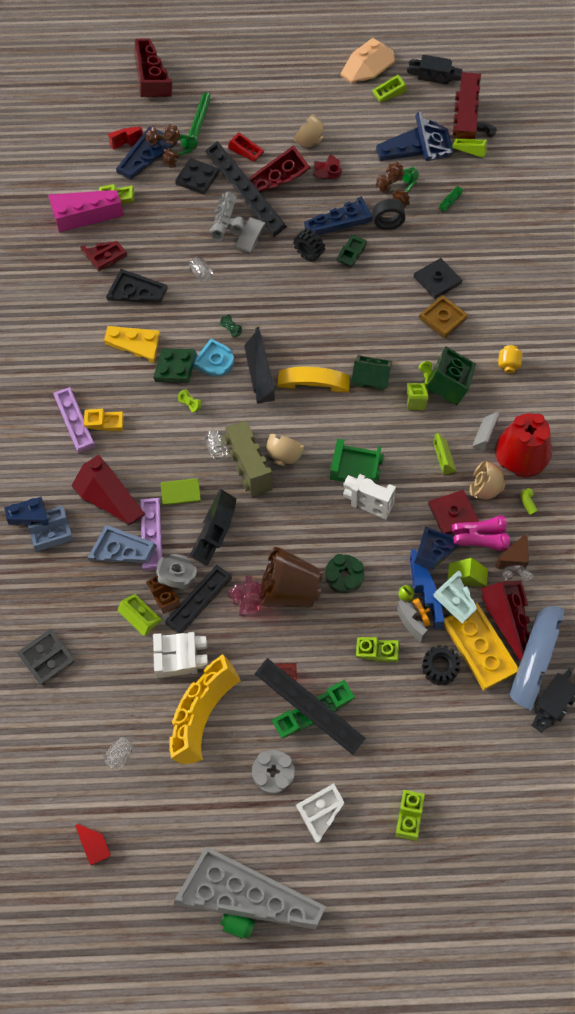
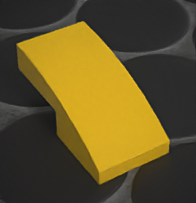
M103 409L85 410V428L102 431H123V411L104 413Z

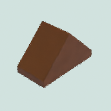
M524 534L499 556L495 567L497 569L525 570L529 563L528 537Z

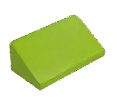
M436 433L433 444L443 475L455 473L456 468L448 442L443 436Z
M197 478L160 483L163 505L201 501L199 480Z
M136 594L123 599L118 607V612L143 636L149 633L162 620Z

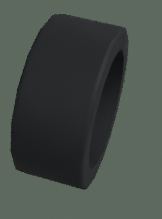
M386 199L378 202L373 209L375 225L383 230H392L400 227L406 219L404 205L396 199ZM387 212H396V213H397L396 215H394V216H392V217H382V216H381L382 214L387 213Z

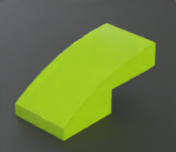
M115 184L99 187V191L117 190L121 204L134 202L135 189L133 185L117 188Z

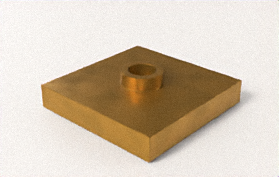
M442 295L419 314L418 319L445 339L468 319V314Z

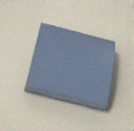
M63 506L46 510L49 525H42V522H33L32 525H28L35 552L73 541Z

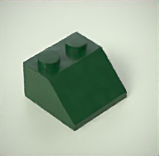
M357 355L354 361L351 382L359 387L370 385L373 386V389L377 390L387 388L392 361Z

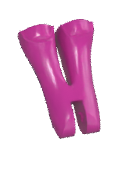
M499 515L486 521L452 524L453 534H456L453 537L454 544L460 546H480L505 552L509 549L510 545L509 535L504 533L507 527L506 518L503 515Z

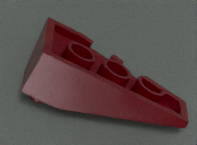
M293 145L248 179L259 192L297 179L311 168Z
M99 454L82 465L71 485L82 500L91 502L98 509L109 512L111 516L129 526L145 515Z
M503 581L481 588L482 599L486 604V608L521 661L530 633L527 632V624L530 623L529 616L525 615V606H528L522 581Z

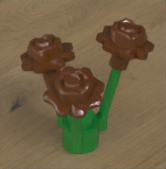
M172 124L165 128L164 136L163 134H158L155 126L146 133V141L152 147L156 145L158 140L162 141L165 139L166 143H171L172 145L175 144V141H181L182 147L186 149L184 151L173 153L170 148L164 149L163 162L169 165L170 168L176 167L179 156L192 153L193 149L198 145L195 135L180 134L177 126Z
M395 162L388 165L389 168L386 170L388 178L385 174H379L376 187L382 193L385 192L387 194L389 189H391L390 185L397 181L403 180L405 183H410L405 191L397 189L396 192L392 193L393 199L400 201L405 208L410 204L408 192L417 184L416 180L419 177V173L414 166L403 169V165Z

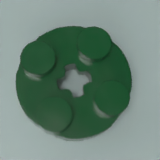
M335 555L328 562L325 569V578L329 587L335 592L342 594L359 589L364 580L363 563L350 555ZM346 570L348 571L350 576L346 575L345 578L341 577L342 574L340 572Z

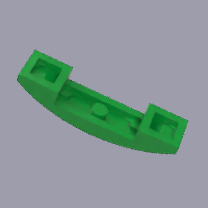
M345 679L326 689L327 692L316 697L334 713L355 699ZM297 709L293 711L288 710L272 719L281 739L314 725L311 720Z

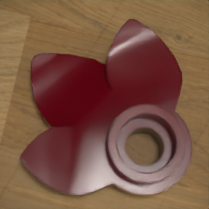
M329 155L327 162L314 161L316 171L313 175L320 179H337L341 177L340 161L333 155Z

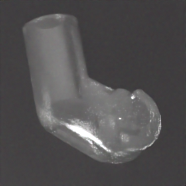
M521 565L507 566L502 574L506 580H511L513 576H519L527 582L534 575Z

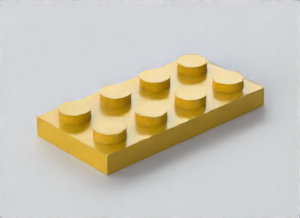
M475 603L476 611L463 624L454 615H450L444 618V627L481 688L485 691L516 675L518 666L478 603Z

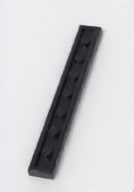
M217 141L205 151L260 221L265 222V227L273 237L287 228L286 224L221 144Z

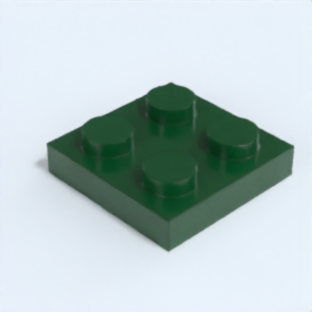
M162 348L153 376L155 382L189 383L197 355L196 350Z

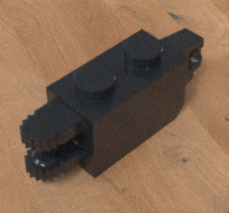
M422 55L421 60H409L407 72L410 75L418 76V80L448 84L449 80L461 81L463 69L453 67L451 59Z
M569 667L563 676L557 673L534 706V711L537 715L531 726L542 733L550 724L553 725L556 720L561 722L567 713L564 710L567 704L572 706L575 702V683L567 679L573 673V668Z

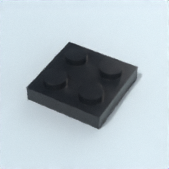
M190 158L175 179L176 185L205 195L218 176L219 168Z

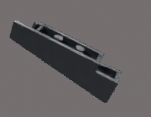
M257 327L255 333L244 345L253 391L256 393V402L259 404L275 401V390L260 328Z

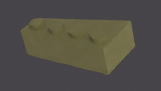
M247 421L225 427L226 435H223L224 441L227 446L230 445L231 447L230 455L232 460H236L238 464L236 469L238 475L243 476L244 481L242 483L245 491H249L251 497L272 491V471L270 467L267 468V461L261 455L258 443L254 444L255 438Z

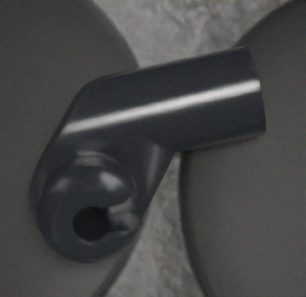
M477 122V130L488 131L487 136L489 137L496 135L497 129L495 126L489 123Z

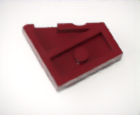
M118 241L106 244L98 243L96 247L86 248V245L81 246L82 253L98 272L127 257L126 250Z

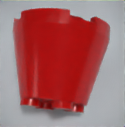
M526 413L517 416L500 434L495 446V456L502 468L505 467L515 473L516 476L531 477L540 474L547 467L552 457V443L549 424L542 414Z

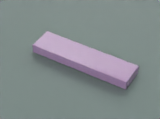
M71 388L53 393L77 452L81 453L94 448V441L88 428L84 427V418Z
M159 498L140 499V507L145 513L141 518V538L154 542L157 545L149 562L142 563L143 571L156 570L158 562L162 558Z

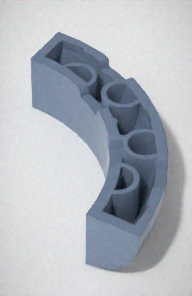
M545 607L536 615L521 663L509 692L513 701L529 710H532L543 679V676H540V674H545L559 634V623L562 622L565 611L562 607Z

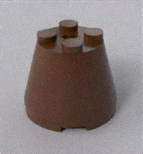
M274 547L268 557V561H271V563H268L261 581L259 599L263 601H261L260 605L265 607H312L315 599L318 600L321 588H318V584L322 580L323 570L285 549Z

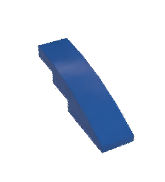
M411 549L409 559L414 592L422 593L424 610L429 608L432 611L434 629H442L444 616L441 603L433 596L437 591L434 581L427 568L414 563L417 551Z

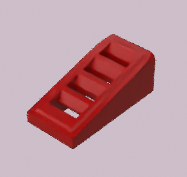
M240 132L230 140L228 149L253 162L264 153L263 149Z

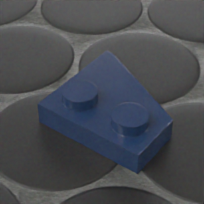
M42 496L4 507L9 525H32L33 522H42V525H49Z

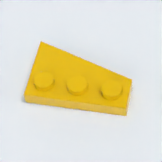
M107 326L104 341L108 346L121 351L131 352L136 357H144L149 362L155 363L160 331Z

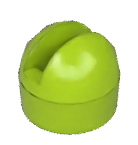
M410 585L402 586L398 592L399 599L404 602L412 601L415 594L414 589Z

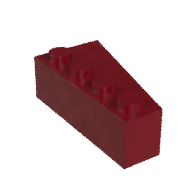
M135 38L134 54L140 96L172 97V80L168 77V72L164 69L161 59L157 56V51L151 39Z
M462 72L459 91H456L455 101H458L455 102L454 112H457V114H454L453 124H456L453 126L455 139H475L481 74Z

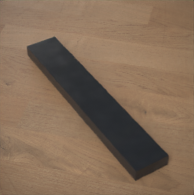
M267 658L255 672L258 678L352 755L366 739L270 659Z

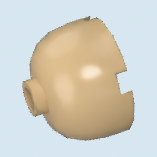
M314 114L306 120L307 122L301 126L294 137V141L305 148H310L315 144L319 145L324 139L322 136L324 126Z
M270 434L266 450L268 456L274 460L275 465L284 467L285 464L291 465L300 459L305 447L304 445L300 446V442L285 436H281L278 439L275 438L276 434Z
M481 462L473 474L476 479L475 483L471 482L470 494L483 500L496 497L505 488L502 470L493 463Z

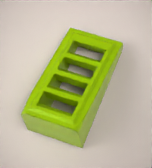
M396 75L373 89L372 93L381 103L407 92V87L401 77Z
M456 138L453 148L485 158L488 140Z

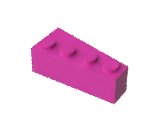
M117 190L48 194L59 232L124 216Z

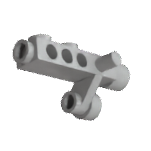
M229 191L225 195L222 194L218 200L219 205L214 212L216 217L210 233L211 237L216 241H221L224 238L226 230H230L236 236L241 235L244 230V219L242 217L230 218L236 196Z

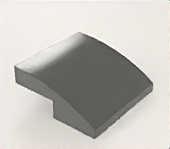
M51 628L17 652L40 685L74 661Z

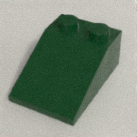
M445 346L429 377L426 388L432 393L442 396L449 403L458 405L469 390L476 363Z

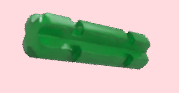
M456 186L439 204V209L446 212L458 197L462 195L463 189Z

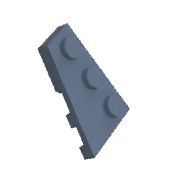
M105 525L88 559L90 561L148 563L157 545L154 542Z

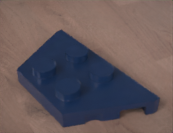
M418 111L415 118L425 161L451 157L454 151L449 130L439 125L433 119H430V121L422 117L423 113Z

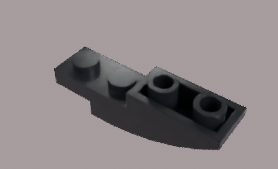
M222 489L218 491L203 521L205 525L189 557L204 566H208L216 548L221 547L226 536L237 498Z

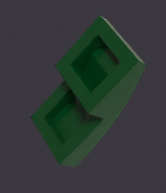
M351 234L336 261L352 267L367 245V240Z

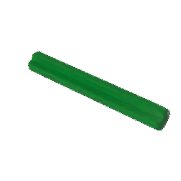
M209 92L202 93L189 135H195L197 138L211 99Z

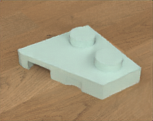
M458 570L433 596L463 624L476 611L477 607L470 597L468 587H464L461 581L462 574Z

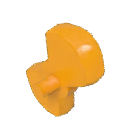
M418 598L414 599L412 603L422 617L424 625L428 627L431 623L426 613L430 612V609L424 610Z

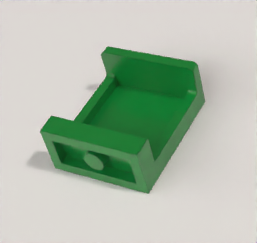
M337 438L330 469V480L345 482L348 475L358 478L361 474L365 476V479H371L374 483L379 481L381 470H378V465L383 464L384 454H381L382 447L378 446L377 451L344 445V439Z

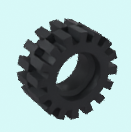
M307 228L302 230L293 240L294 248L297 249L296 252L300 253L302 258L305 257V260L309 259L310 262L316 261L326 248H324V241L319 238V234L316 235L315 231L312 232L311 229L307 230Z
M437 645V648L433 646L424 656L422 672L426 674L425 678L427 680L431 679L433 684L438 682L437 685L442 683L447 685L449 681H454V678L458 675L461 663L460 659H458L459 655L457 653L454 654V649L452 648L448 650L446 645L444 648H441V645ZM442 658L448 662L449 668L444 672L437 671L433 666V662L436 659Z

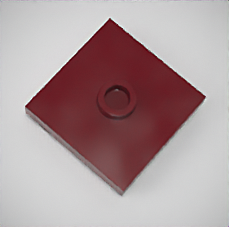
M464 490L428 502L440 531L443 533H453L452 524L479 522Z

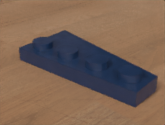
M361 196L357 198L356 202H347L344 204V207L338 210L336 208L330 210L329 214H320L304 221V227L307 230L311 229L312 232L315 231L316 235H321L373 222V216Z

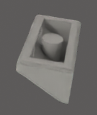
M498 412L483 419L473 442V448L486 451L500 415Z

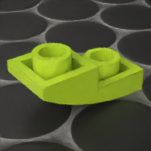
M357 637L356 658L381 662H399V640Z
M403 790L395 837L417 841L425 794Z

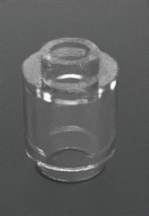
M195 257L189 262L190 271L200 282L211 279L213 270L202 258Z
M216 430L210 431L205 437L209 454L214 459H221L227 455V445L223 433Z
M120 736L103 756L106 759L104 763L113 770L116 767L121 769L132 754L134 745Z

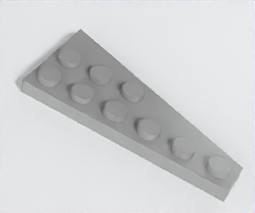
M205 847L174 900V905L315 930L326 906L208 847Z

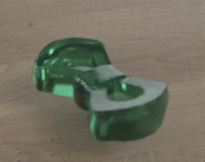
M227 314L221 318L220 325L230 331L231 337L235 338L241 335L242 326L236 325L232 321L231 315Z

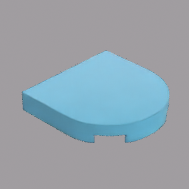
M210 339L196 357L193 368L209 376H223L232 370L234 356L229 347Z

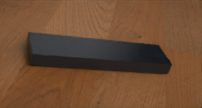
M216 565L186 597L181 606L176 608L165 620V624L177 634L183 633L227 585L232 576Z

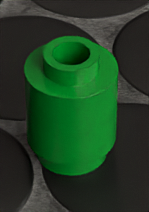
M224 914L220 925L224 926L223 932L243 939V937L249 939L255 921L247 917Z

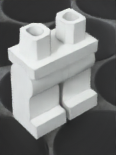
M361 474L358 478L349 475L346 478L343 497L351 500V506L355 508L359 506L362 510L386 520L394 506L396 487L390 484L387 488L375 484L371 479H365V476Z
M194 632L176 635L153 634L154 672L157 678L190 673L198 674V669L208 666L207 654L197 655V650L207 649L206 636H195Z

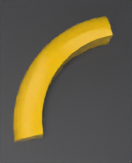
M224 654L203 670L204 674L196 683H191L177 707L172 721L174 729L173 735L169 739L171 759L180 764H192L203 760L201 743L208 717L219 700L234 685L241 681L235 668Z

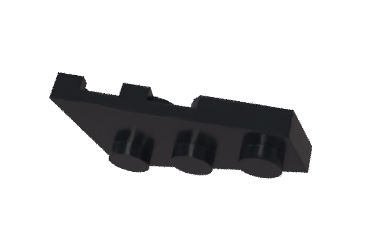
M120 269L106 299L110 301L161 303L168 286Z

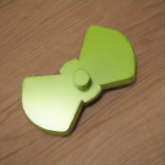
M423 361L418 367L426 378L425 386H427L432 373L433 364L430 361Z
M187 389L179 392L178 401L189 406L191 412L195 413L201 409L200 399H194L190 396Z

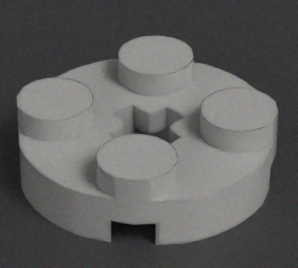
M170 554L168 558L164 559L162 557L158 562L156 569L158 582L186 590L194 582L197 568L191 564L189 558L179 554Z
M269 750L261 752L253 763L252 778L264 793L279 794L289 788L294 780L295 769L291 757L281 751ZM276 767L279 774H275V777H270V773L267 772L268 769Z

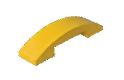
M292 367L279 370L277 387L295 389V385L331 387V391L349 393L350 375L320 367Z

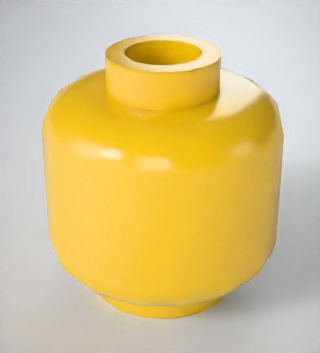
M505 346L499 352V367L505 373H515V370L522 367V351L517 346Z

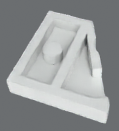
M334 783L296 804L315 843L321 840L344 805V801Z

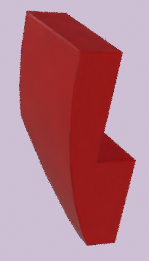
M79 823L75 825L90 865L111 856L105 838L100 831L90 829Z

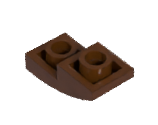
M158 576L146 581L163 614L181 606L172 587L159 583Z

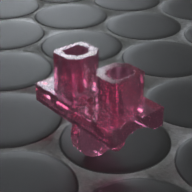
M246 575L245 581L242 582V590H240L241 585L236 584L234 589L228 591V597L233 599L234 605H238L240 600L239 616L244 617L246 613L258 612L260 602L250 599V595L259 596L261 591V583L252 581V576Z

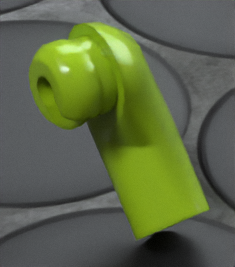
M527 488L520 492V497L528 514L531 515L538 510L531 499L534 493L530 488Z

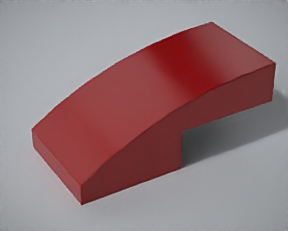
M141 126L129 127L108 134L111 148L114 150L126 143L130 147L134 146L143 135V130Z

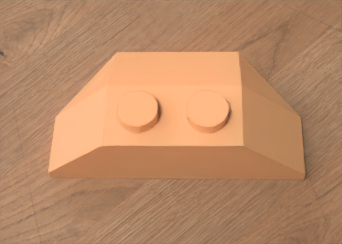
M374 38L370 39L351 54L341 72V76L351 83L375 78L395 63L393 49Z

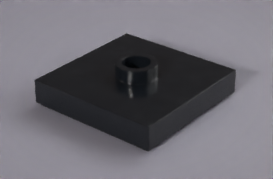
M442 258L414 273V278L434 299L462 284V279Z

